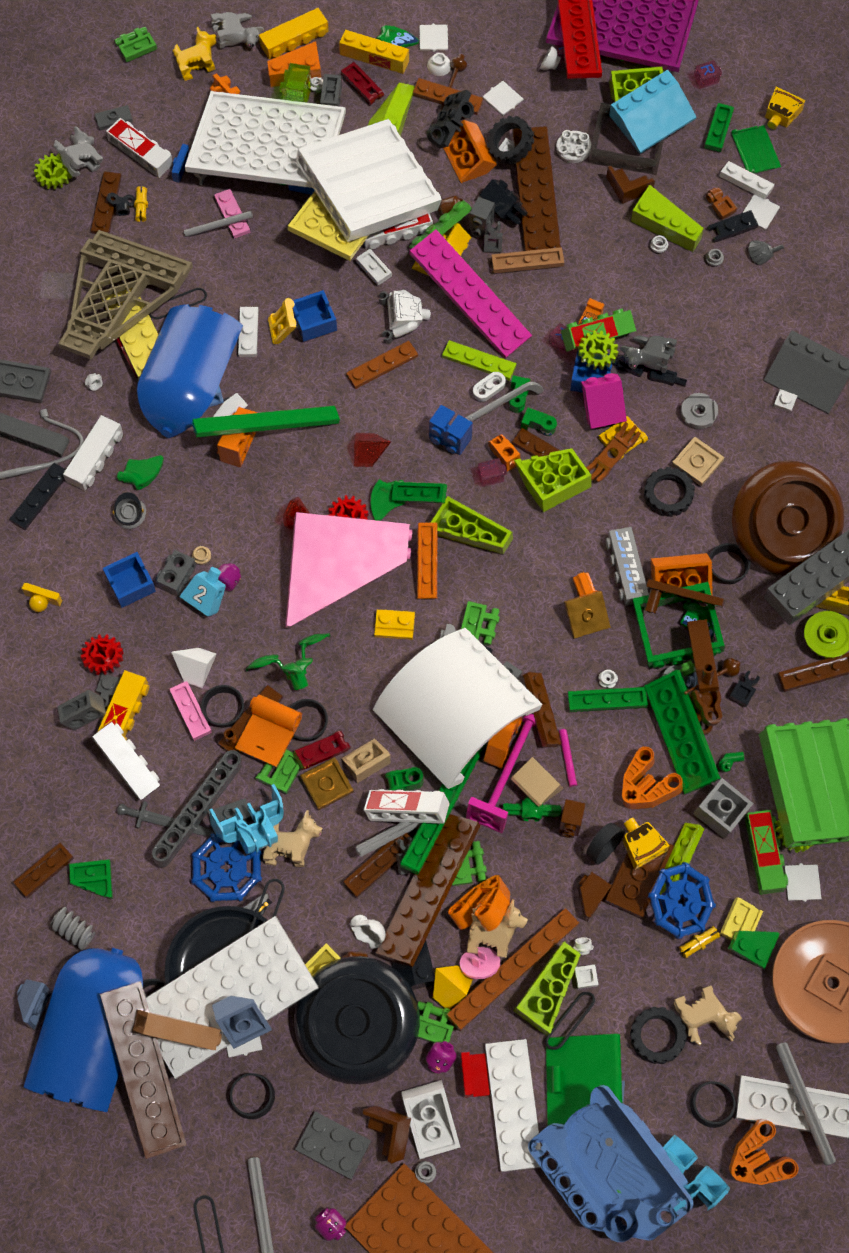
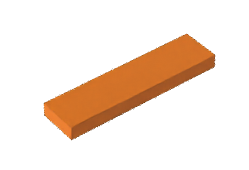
M418 523V599H437L438 523Z

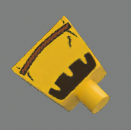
M776 87L765 118L769 119L768 127L773 130L778 125L787 128L802 112L805 100Z
M631 818L624 823L629 833L624 835L623 844L635 870L668 851L670 845L649 822L639 826L635 819Z

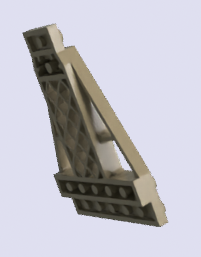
M98 230L94 238H89L80 251L81 259L71 319L68 322L67 331L58 343L59 347L92 359L98 349H104L174 296L192 270V262ZM87 262L103 267L95 282L83 279ZM114 272L120 273V275L111 277ZM134 278L137 280L126 283L125 279ZM124 281V284L114 287L113 283ZM149 284L167 290L151 303L138 299ZM112 285V288L102 291L104 286ZM82 286L90 288L79 305ZM127 290L128 292L121 296L117 295V292ZM115 293V298L105 300V296ZM103 298L102 302L93 304L95 299ZM119 304L117 308L111 310L108 308L110 305ZM134 306L143 307L142 310L123 323ZM104 307H106L107 311L98 314L96 313L97 309H101ZM94 311L95 315L84 318L86 313ZM110 317V321L100 324V319Z

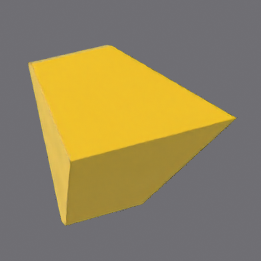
M458 965L436 968L432 998L443 1008L451 1009L467 995L473 978L464 975Z

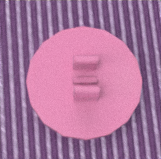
M477 947V954L466 952L462 955L460 969L469 978L485 979L491 977L500 967V957L497 956V952L490 948Z

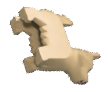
M306 810L295 832H279V823L273 826L278 835V842L272 844L271 847L267 846L264 850L263 860L265 864L276 866L277 861L275 858L279 855H285V858H292L295 867H304V858L310 840L313 837H319L323 831V828L317 826L316 821L311 819L309 810Z
M512 899L500 925L496 929L487 932L475 916L476 909L481 905L479 904L476 908L472 909L474 912L471 915L473 922L469 930L470 936L467 952L477 954V947L482 942L492 948L496 947L497 956L507 957L508 945L515 929L523 928L528 919L523 917L520 910L514 907V899Z
M712 986L703 988V992H701L703 999L695 1001V1004H692V1006L685 1004V996L674 1000L675 1009L680 1014L683 1025L688 1029V1037H691V1042H695L699 1046L702 1044L697 1028L709 1023H714L731 1042L735 1038L733 1033L737 1030V1023L742 1020V1017L737 1012H727L724 1006L714 995Z

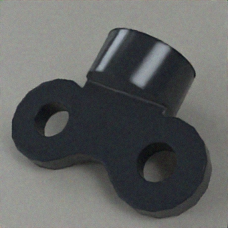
M109 193L106 197L107 203L115 206L117 216L129 215V207H134L136 200L130 194L120 197L116 193Z

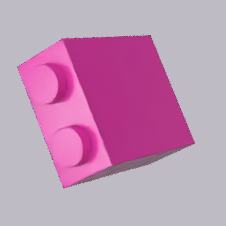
M610 373L601 378L591 377L581 382L587 422L591 429L627 421L622 381L618 374Z

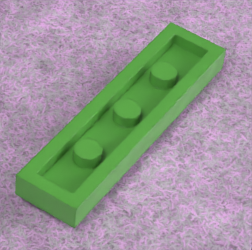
M464 200L457 202L449 213L443 214L436 224L430 225L423 235L416 237L409 247L411 249L434 230L443 235L472 210L471 206Z

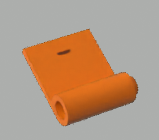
M259 694L251 700L250 707L253 714L235 749L277 768L301 722L302 713Z

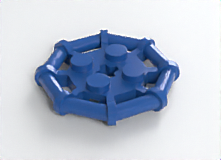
M214 833L210 834L211 837L191 855L193 858L192 885H196L210 898L211 902L239 900L240 902L262 880L261 850L257 853L254 851L244 856L237 849L239 844H241L239 840L234 842L233 847H220L218 842L225 841ZM215 845L216 850L208 858L204 857L203 855ZM253 859V873L251 874L247 872V861ZM201 861L206 863V874L202 876ZM226 862L232 866L228 872L221 869V866H224ZM245 877L249 878L250 880L239 890L237 885ZM210 879L216 885L215 890L213 891L203 881ZM221 888H234L235 892L219 893Z
M686 862L672 868L661 869L651 893H648L656 926H661L673 934L676 939H682L684 936L697 932L702 933L705 930V925L713 908H716L709 885V877L702 875ZM680 874L679 880L672 881L670 879V876ZM687 874L695 880H697V882L695 884L693 882H689L687 880ZM665 883L666 890L660 895L659 893ZM701 887L703 890L705 902H702L700 898L698 889ZM680 895L684 898L683 905L678 903ZM659 900H661L663 913L661 911ZM701 906L705 907L700 916V919L698 920L696 915L700 913ZM666 918H673L675 926L666 921ZM690 920L693 924L692 926L682 928L685 921Z

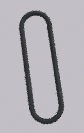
M194 288L192 290L168 299L166 302L196 290L203 291L204 298L200 301L190 304L189 306L191 307L205 301V299L207 298V292L202 288ZM151 313L149 314L150 318L156 320L164 318L168 315L167 313L160 317H154L151 315Z
M275 878L270 879L266 883L256 913H259L268 885L274 881L278 882L282 890L272 918L277 914L285 890L283 882ZM256 917L253 918L249 932L253 930V927L257 919Z
M591 992L580 993L553 1027L551 1033L547 1035L545 1044L549 1049L557 1050L561 1048L594 1006L595 996ZM583 995H590L592 1003L561 1044L556 1047L550 1046L548 1043L550 1036L576 1002Z
M202 1195L194 1202V1213L202 1253L206 1252L197 1212V1203L201 1199H208L211 1202L221 1253H224L214 1201L211 1197Z

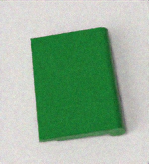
M764 125L731 131L747 171L755 174L781 167Z

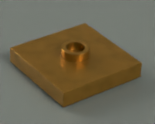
M596 591L564 601L573 638L611 628L602 591Z
M335 757L300 775L318 810L354 792Z

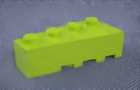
M651 185L648 186L632 212L631 222L657 235L664 236L667 240L691 252L695 250L702 238L704 228Z
M447 496L445 503L441 505L431 523H438V536L500 554L505 553L513 540L512 531Z
M565 942L558 947L513 1010L546 1036L552 1031L554 1021L581 955Z

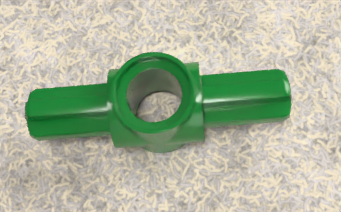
M530 798L524 799L522 804L504 803L502 809L507 811L508 815L522 816V819L526 822L528 820L538 822L542 819V816H561L560 805L542 804L538 807Z

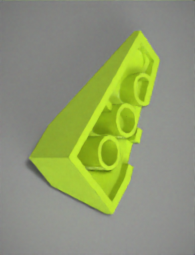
M398 83L370 119L368 126L389 119L401 136L415 86Z

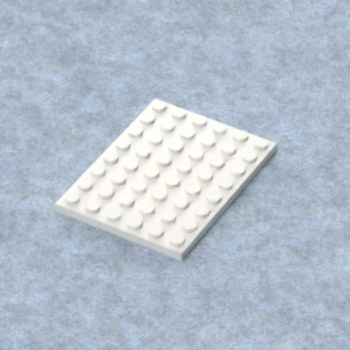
M211 91L185 165L186 172L313 188L295 160L298 149L338 136L346 109L345 107Z

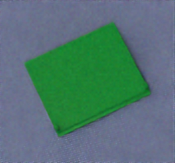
M620 1034L570 1036L565 1044L557 1050H551L546 1046L548 1126L553 1123L565 1125L570 1116L590 1104L592 1090L600 1085L608 1086L617 1099L623 1103ZM565 1037L549 1038L548 1043L550 1046L556 1047L561 1044Z

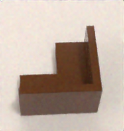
M612 166L607 168L606 178L622 204L641 197L649 185L654 188L655 180L653 178L648 180L646 175L630 181L622 168L614 171Z
M378 1106L363 1109V1115L370 1117L368 1128L385 1133L382 1155L388 1156V1163L392 1164L403 1160L411 1118Z

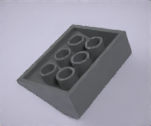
M791 330L769 369L764 382L795 394L797 399L829 414L849 380V359Z

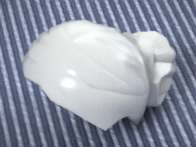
M356 915L352 918L350 926L356 938L368 943L371 949L379 948L386 936L383 925L376 920H368L363 915Z

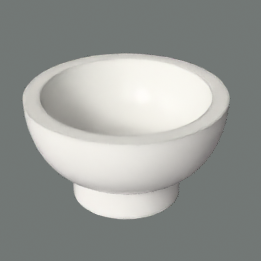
M553 46L548 50L540 69L555 70L561 57L558 56L557 50Z
M436 53L429 59L427 69L435 76H444L451 70V61L443 53Z

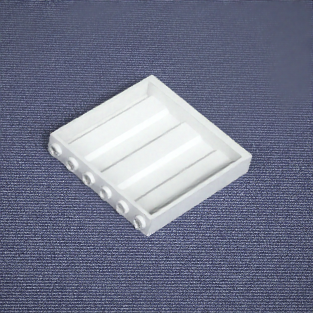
M389 119L298 149L296 162L347 242L437 211L441 203L440 194L435 190L431 180L427 178L423 168L414 158V154L410 152L404 139L400 137L396 127Z

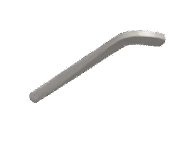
M536 382L525 383L465 418L473 422L527 390L540 394L544 389Z

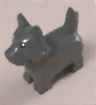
M640 335L633 337V340L645 345L643 349L627 346L620 347L624 355L619 356L618 359L628 364L631 369H636L638 365H644L647 368L666 373L669 358H673L676 348L674 347L677 344V340L661 336L645 337Z

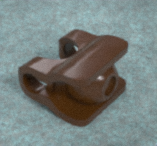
M694 690L689 695L699 722L703 721L707 726V729L703 730L704 735H707L713 726L717 725L722 719L720 690L703 693ZM712 713L715 714L716 720H712Z

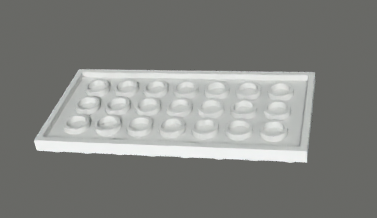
M274 916L146 998L149 1012L221 1029L216 1022L212 1005L229 996L254 999L268 1021L319 987L279 920ZM220 1031L222 1038L220 1045L216 1047V1051L157 1038L161 1055L174 1078H179L229 1046L230 1042L223 1031Z

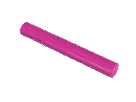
M561 729L559 730L569 787L577 786L567 730Z

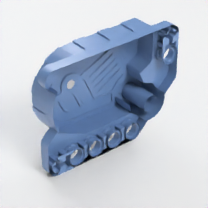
M600 1085L594 1088L591 1092L589 1105L576 1111L570 1116L565 1125L553 1123L532 1138L528 1144L531 1155L585 1228L605 1232L615 1242H625L632 1237L653 1240L693 1208V1200L684 1188L688 1183L685 1176L674 1165L667 1152L650 1133L646 1124L633 1112V1109L621 1103L608 1086ZM541 1142L543 1146L541 1149L536 1150L537 1143ZM546 1152L550 1153L542 1159V1155H544ZM549 1158L556 1161L557 1167L555 1170H551L547 1166ZM561 1176L569 1179L570 1185L568 1188L560 1184ZM574 1194H579L583 1198L581 1206L574 1203ZM680 1200L687 1202L685 1207L675 1211L674 1207L680 1203ZM662 1211H668L671 1214L672 1219L670 1222L666 1223L662 1220ZM588 1212L595 1214L596 1222L594 1224L587 1221L586 1214ZM620 1216L626 1220L627 1226L622 1224Z

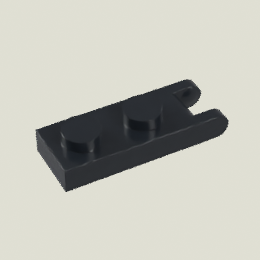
M752 210L711 224L707 229L708 231L716 230L718 236L713 238L715 243L758 228V222Z

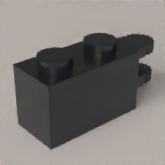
M492 179L480 196L495 203L494 211L501 218L511 219L519 225L521 220L515 213L519 211L523 216L528 214L522 206L523 203L519 200L520 197L514 191H510L507 188L508 184L503 180Z

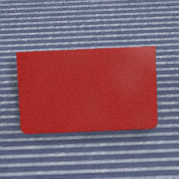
M470 1052L461 1053L465 1098L489 1096L486 1054L470 1055Z

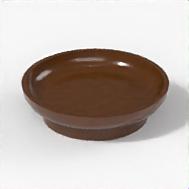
M799 461L774 462L752 474L739 490L732 512L733 533L740 550L753 565L765 572L785 576L842 535L844 528L843 502L834 483L817 468Z

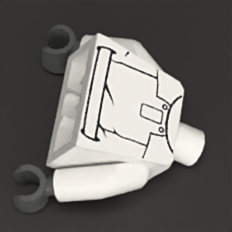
M382 291L380 293V298L383 299H379V302L383 306L388 305L390 330H393V332L383 331L382 337L389 336L383 340L384 343H391L393 337L403 336L417 329L422 320L430 319V310L422 309L421 299L413 296L408 291H393L390 294Z

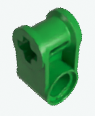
M416 767L390 771L385 774L389 790L391 791L416 790L424 783L423 773ZM413 775L420 777L416 782H412L409 779Z

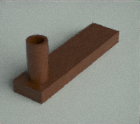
M648 579L646 586L651 590L645 611L654 614L657 612L662 592L723 608L725 602L723 598Z
M707 619L687 622L699 693L719 691Z
M269 685L260 693V695L278 703L283 699V696ZM250 706L231 728L225 730L224 737L218 743L224 750L238 752L235 746L253 714Z

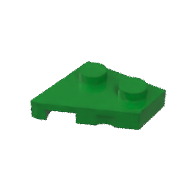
M110 859L69 864L70 883L72 886L108 899H113Z
M736 931L728 950L755 966L765 969L780 933Z

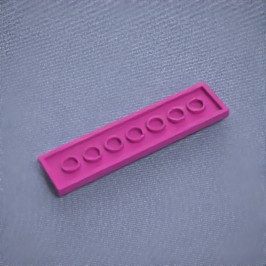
M434 230L409 251V254L505 359L532 337V334L437 230Z

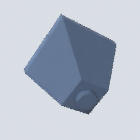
M26 979L25 983L21 984L18 989L17 999L23 1022L30 1029L35 1030L52 991L44 983Z
M229 996L212 1005L216 1022L233 1049L272 1030L254 999Z

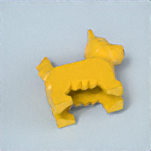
M197 27L195 46L181 51L176 44L172 51L185 81L193 79L192 74H190L192 69L198 70L205 67L208 72L215 70L211 47L216 44L217 37L215 34L209 35L205 31H200L199 27Z

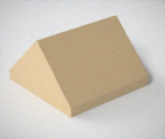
M376 739L371 740L341 758L357 783L391 763L389 752Z
M533 757L511 778L538 807L563 790V787Z

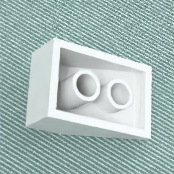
M442 1080L402 1091L407 1116L411 1118L410 1126L420 1159L460 1148Z

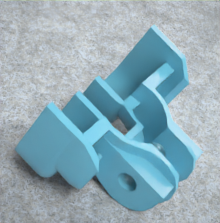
M274 784L271 785L272 801L260 806V811L255 812L251 804H247V810L255 822L251 825H247L243 820V816L238 808H235L234 817L219 822L213 809H209L210 823L217 837L226 843H233L239 840L246 854L254 851L257 853L259 849L267 846L271 847L272 844L277 843L278 835L273 826L282 820L284 809L282 798Z
M676 1135L663 1147L668 1157L682 1174L698 1159L694 1151ZM705 1166L700 1171L694 1181L684 1186L691 1198L693 1199L695 1196H698L707 1206L708 1210L715 1207L730 1190L726 1182L708 1166ZM680 1200V1203L674 1207L675 1211L685 1207L687 1202Z

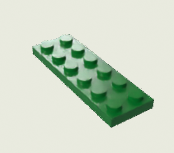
M675 670L645 685L676 773L682 778L684 794L692 793L720 780V775L689 693L687 695L684 694V691L688 690L680 670Z

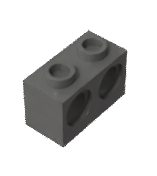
M324 74L321 105L340 107L341 75Z
M478 197L470 212L469 232L473 236L484 238L485 232H488V221H491L492 226L494 222V202Z
M174 550L173 554L167 557L164 569L160 570L157 574L156 582L158 588L179 597L197 566L195 559ZM178 563L184 564L182 567H176ZM168 579H175L172 583L166 582Z
M90 690L58 706L60 723L73 730H77L106 714L103 697Z

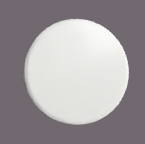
M563 131L556 144L557 153L566 162H582L591 152L589 135L580 131Z

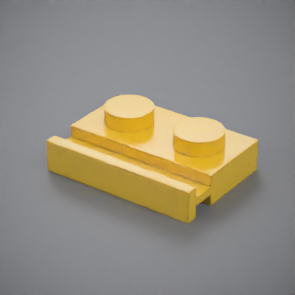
M377 609L375 637L413 640L415 612Z

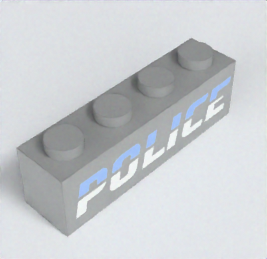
M631 527L609 531L608 538H606V547L611 549L610 562L611 566H615L616 572H614L615 582L620 584L621 589L618 590L619 598L621 601L624 600L625 606L633 605V598L649 595Z

